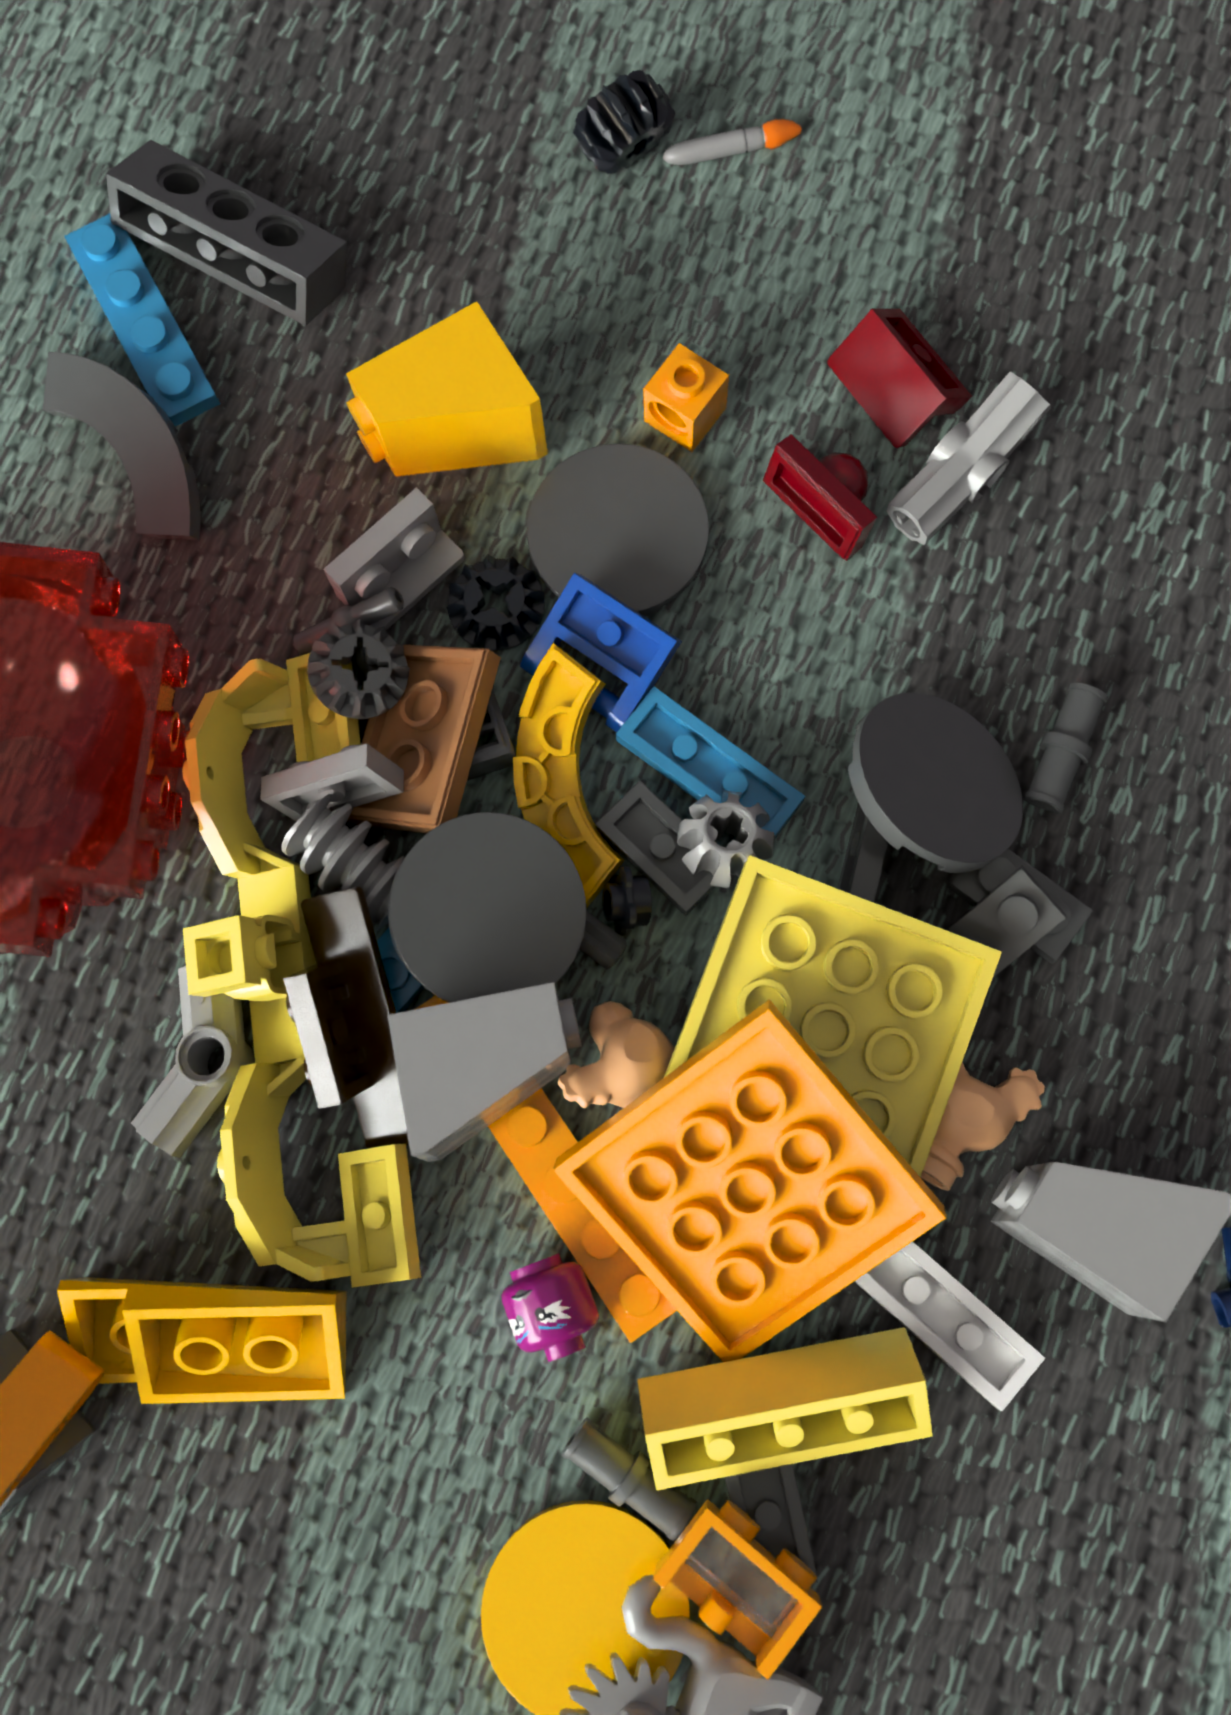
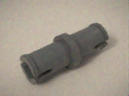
M1070 683L1067 697L1053 730L1043 735L1039 746L1044 752L1030 788L1024 796V801L1028 804L1055 814L1063 812L1065 800L1079 766L1087 764L1093 750L1088 744L1102 708L1108 700V695L1105 692L1084 683Z
M587 1417L581 1422L562 1450V1457L572 1461L609 1490L607 1496L609 1500L618 1507L625 1502L663 1531L671 1541L677 1538L683 1531L697 1507V1501L692 1497H687L676 1487L656 1490L653 1472L649 1467L650 1459L640 1451L634 1455L593 1425L592 1421Z

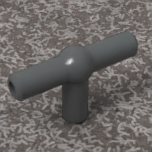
M390 587L353 606H340L333 612L331 617L295 634L293 645L299 654H308L311 652L315 640L324 635L333 624L342 626L352 624L360 619L365 625L370 626L401 611L404 606L403 597L397 589ZM356 648L352 658L363 679L366 680L368 671L378 669H376V666L367 665L364 655L361 654V649Z

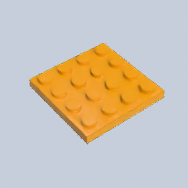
M770 999L556 1159L553 1171L722 1362L742 1359L946 1219L945 1208L941 1201Z

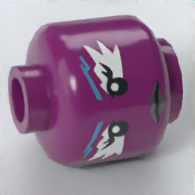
M558 1253L510 1272L513 1283L507 1285L502 1292L501 1298L519 1348L529 1353L544 1350L548 1362L586 1348L582 1334L596 1326L599 1320V1312L582 1267L576 1262L569 1261L563 1263Z

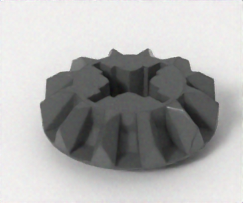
M360 619L352 624L342 626L333 624L324 635L315 640L307 665L310 686L320 702L339 715L355 719L376 717L394 707L405 692L410 672L404 655L403 644H397L388 635L385 626L375 628L365 625ZM356 648L361 649V654L364 655L367 665L376 666V669H378L368 671L361 690H357V681L354 680L353 671L342 669V666H340L350 664Z

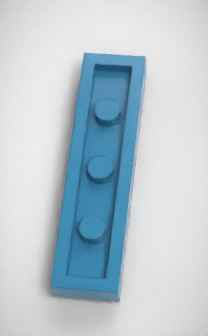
M110 214L65 235L64 237L145 390L166 412L174 426L176 427L219 405L220 402L128 232L112 224Z

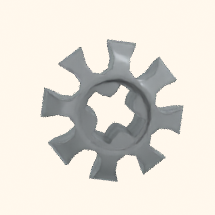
M724 790L721 803H716L708 795H705L689 807L690 815L693 819H684L679 823L677 843L680 847L691 849V851L685 854L682 861L693 876L702 870L710 871L713 875L710 886L729 888L730 874L740 877L744 863L749 855L759 859H768L773 856L774 832L762 829L770 820L769 815L759 802L750 808L742 806L739 802L742 792ZM725 832L732 834L736 838L727 847L716 843V839L720 840Z

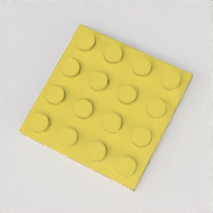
M749 855L744 863L664 1077L770 999L919 1177H921L1002 951Z

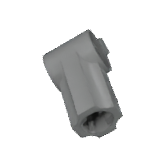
M186 965L178 968L183 1037L176 1048V1064L131 1122L136 1128V1132L148 1142L177 1158H181L230 1093L240 1066L255 1063L253 1049L245 1041L242 1000L234 999L224 993L207 997L189 995ZM223 1046L225 1052L224 1061L215 1073L209 1074L208 1060L217 1048Z

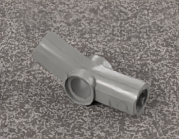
M1010 371L966 423L961 421L956 424L942 438L930 454L927 465L888 503L886 513L892 519L894 526L910 540L925 545L967 501L975 503L982 497L978 491L984 485L990 488L999 479L1009 464V459L1007 458L1027 438L1026 436L1039 421L1044 419L1046 413L1051 409L1050 403L1025 380Z

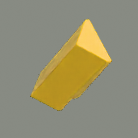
M91 1277L60 1280L57 1292L69 1344L105 1370V1374L98 1384L137 1383L141 1404L345 1399L347 1291Z

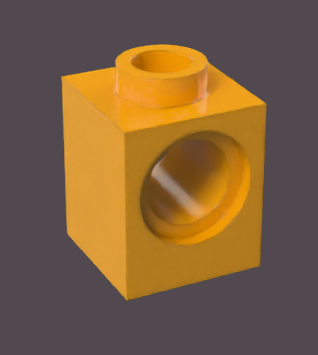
M678 343L643 388L644 422L690 452H693L727 407L729 374Z

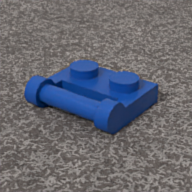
M574 573L527 649L520 667L533 676L551 645L554 643L558 646L561 640H563L626 682L628 685L620 698L604 687L592 706L593 710L607 718L605 725L617 733L656 684L682 641L583 575Z

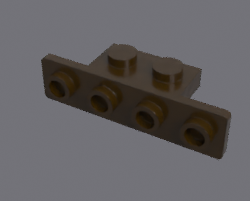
M356 886L304 899L301 902V909L316 964L285 977L283 980L287 991V1011L292 1021L296 1024L305 1057V1076L308 1083L313 1087L318 1108L341 1105L353 1098L367 1148L391 1144L409 1145L388 1015L395 1014L396 1010L364 891L361 887Z

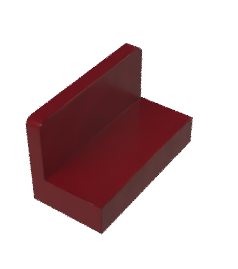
M872 308L828 358V366L896 448L906 446L934 416L954 414L972 397L901 309Z

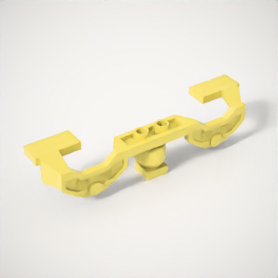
M310 653L286 660L287 670L263 659H252L221 689L205 693L190 722V732L185 740L187 760H185L182 768L184 782L190 791V802L198 816L199 832L222 875L238 878L241 915L183 928L188 994L207 997L224 993L234 999L249 1000L255 1063L240 1066L224 1106L225 1119L220 1130L222 1149L217 1160L218 1172L225 1183L226 1200L234 1212L235 1226L259 1267L277 1264L310 1282L351 1276L352 1288L421 1278L406 1144H391L338 1154L345 1219L343 1221L302 1226L284 1194L278 1128L290 1095L306 1080L304 1072L305 1057L296 1024L292 1021L287 1011V991L283 978L316 964L301 909V902L304 899L310 898L311 894L309 875L300 869V864L265 848L248 816L242 752L253 729L293 725L297 762L323 758L340 752L344 747L361 745L358 719L345 717L331 711L314 694L307 673ZM351 662L350 664L340 665L342 669L352 670Z

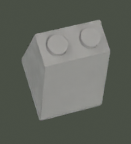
M553 982L388 1015L411 1156L427 1162L442 1160L565 1072L567 1066L572 1065L569 1049L582 1047L572 998L560 1000Z
M1049 1162L1025 1166L1021 1173L1014 1169L1007 1173L992 1196L991 1203L999 1207L990 1222L1126 1314L1166 1322L1231 1215V1195L1224 1191L1059 1162Z

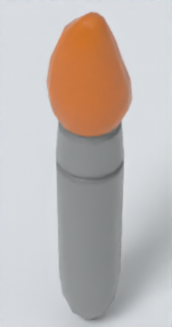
M773 119L767 121L761 127L744 128V130L737 129L676 143L666 149L663 159L672 165H690L743 154L746 151L751 152L762 147L775 149L799 136L802 128L792 120Z

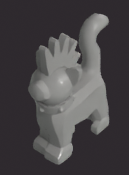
M645 1575L628 1587L622 1604L627 1633L648 1649L675 1650L687 1655L691 1660V1665L676 1706H666L669 1673L664 1666L658 1667L651 1677L645 1658L640 1657L637 1660L634 1676H631L619 1655L614 1652L610 1655V1662L615 1680L608 1677L593 1664H586L585 1672L598 1691L595 1692L577 1685H571L568 1687L570 1697L585 1709L566 1708L559 1712L560 1715H816L824 1697L814 1685L779 1666L769 1680H767L756 1670V1661H751L732 1644L719 1640L707 1627L684 1616L656 1618L651 1614V1606L661 1586L653 1580L654 1575Z

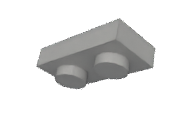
M369 744L350 745L344 747L338 753L313 761L296 762L290 765L288 769L261 777L260 800L297 821L309 808L327 794H332L327 807L333 811L347 803L357 807L403 793L404 770Z

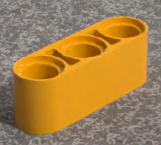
M51 1330L46 1332L0 1385V1507L81 1408L105 1374L103 1368Z

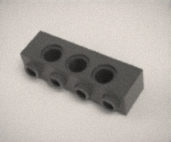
M149 140L106 173L112 224L304 326L311 322L339 296L345 287L347 241L153 140Z

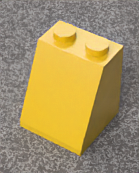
M477 301L346 373L354 394V398L347 401L346 404L360 428L357 433L374 463L376 464L385 459L395 476L532 461L548 454L540 398Z

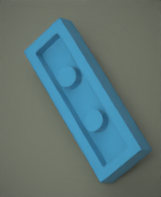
M654 686L616 733V741L697 801L708 795L714 802L721 803L722 792L728 790L742 792L739 802L744 807L750 808L759 802L770 818L762 829L774 832L775 839L804 802L805 795Z

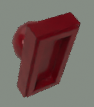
M792 434L776 445L763 482L842 559L848 561L863 547L878 518L861 502L865 498L868 489L867 470L859 459L847 453L834 452L818 460Z

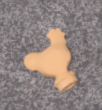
M613 1001L604 1002L593 1008L589 1021V1031L599 1048L600 1060L583 1067L575 1064L567 1066L566 1073L558 1079V1085L563 1090L565 1099L576 1101L582 1108H586L590 1104L606 1105L607 1103L624 1108L664 1078L675 1047L657 1026L651 1022L634 1018L632 1011L623 1004Z
M962 1062L920 1178L940 1189L949 1191L956 1178L964 1175V1167L959 1159V1155L964 1152H980L994 1149L1005 1140L1016 1121H1024L1030 1110H1039L1042 1107L1039 1096L1044 1093L1045 1086L1037 1079L1036 1072L1031 1069L1022 1071L1016 1067L1012 1068L1009 1071L1008 1079L993 1087L970 1076Z

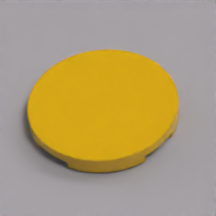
M593 1500L571 1501L549 1507L528 1519L513 1533L498 1553L485 1583L481 1607V1627L486 1652L496 1675L507 1691L521 1705L536 1715H560L559 1712L566 1708L585 1709L570 1697L568 1687L577 1685L595 1692L598 1691L585 1672V1666L588 1663L593 1664L608 1677L615 1680L610 1662V1655L614 1652L619 1655L631 1676H634L637 1660L643 1657L649 1665L651 1677L658 1667L664 1666L669 1673V1683L681 1663L682 1653L675 1650L648 1649L627 1633L622 1604L628 1587L645 1575H654L656 1563L671 1548L649 1524L628 1512V1509L618 1507L615 1504ZM669 1582L665 1589L660 1588L651 1606V1614L656 1618L684 1616L690 1619L689 1597L673 1583Z

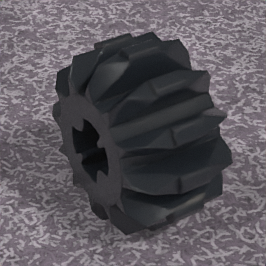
M643 70L632 71L629 75H619L610 85H603L602 90L595 97L588 99L587 107L578 112L573 133L580 142L579 148L589 162L592 160L599 171L612 174L618 172L621 168L628 169L638 159H644L646 153L652 148L659 146L660 139L670 132L676 114L669 103L670 98L662 86L656 84L650 74H645Z

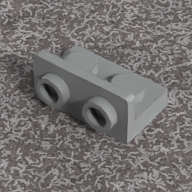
M416 487L323 570L336 596L344 605L353 606L390 587L397 589L404 600L403 609L370 625L375 628L385 626L387 630L454 571L465 558L463 551L441 530L433 503Z

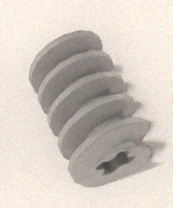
M327 794L294 823L283 839L281 851L289 857L304 852L300 861V869L308 875L323 869L318 880V887L325 892L335 890L341 886V890L356 886L361 887L365 894L372 924L380 921L376 929L379 931L388 924V901L391 885L405 857L402 856L388 864L384 863L382 859L390 842L384 838L367 846L364 840L372 825L368 821H364L349 829L345 824L354 807L347 803L331 811L327 806L332 794Z

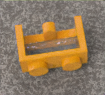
M707 1499L671 1548L656 1563L653 1580L663 1589H665L669 1582L673 1583L699 1606V1616L706 1625L719 1635H722L726 1630L755 1655L756 1670L769 1680L822 1608L819 1594L811 1588L817 1580V1576L787 1549L783 1548L779 1555L775 1557L754 1538L761 1528L734 1503L727 1500L722 1508L719 1509Z

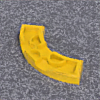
M553 643L539 663L520 708L519 717H521L517 735L516 757H513L514 787L518 808H521L524 820L537 825L549 833L572 859L583 884L587 908L625 861L612 849L597 830L588 811L580 780L579 756L584 726L596 698L606 683Z

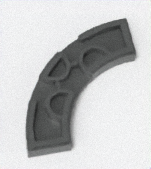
M48 351L43 411L54 416L68 417L88 424L99 432L114 448L127 471L133 490L136 510L135 533L149 538L200 540L201 513L193 466L187 462L183 447L177 437L178 430L166 412L150 395L146 394L131 380L115 370L89 358L69 353Z

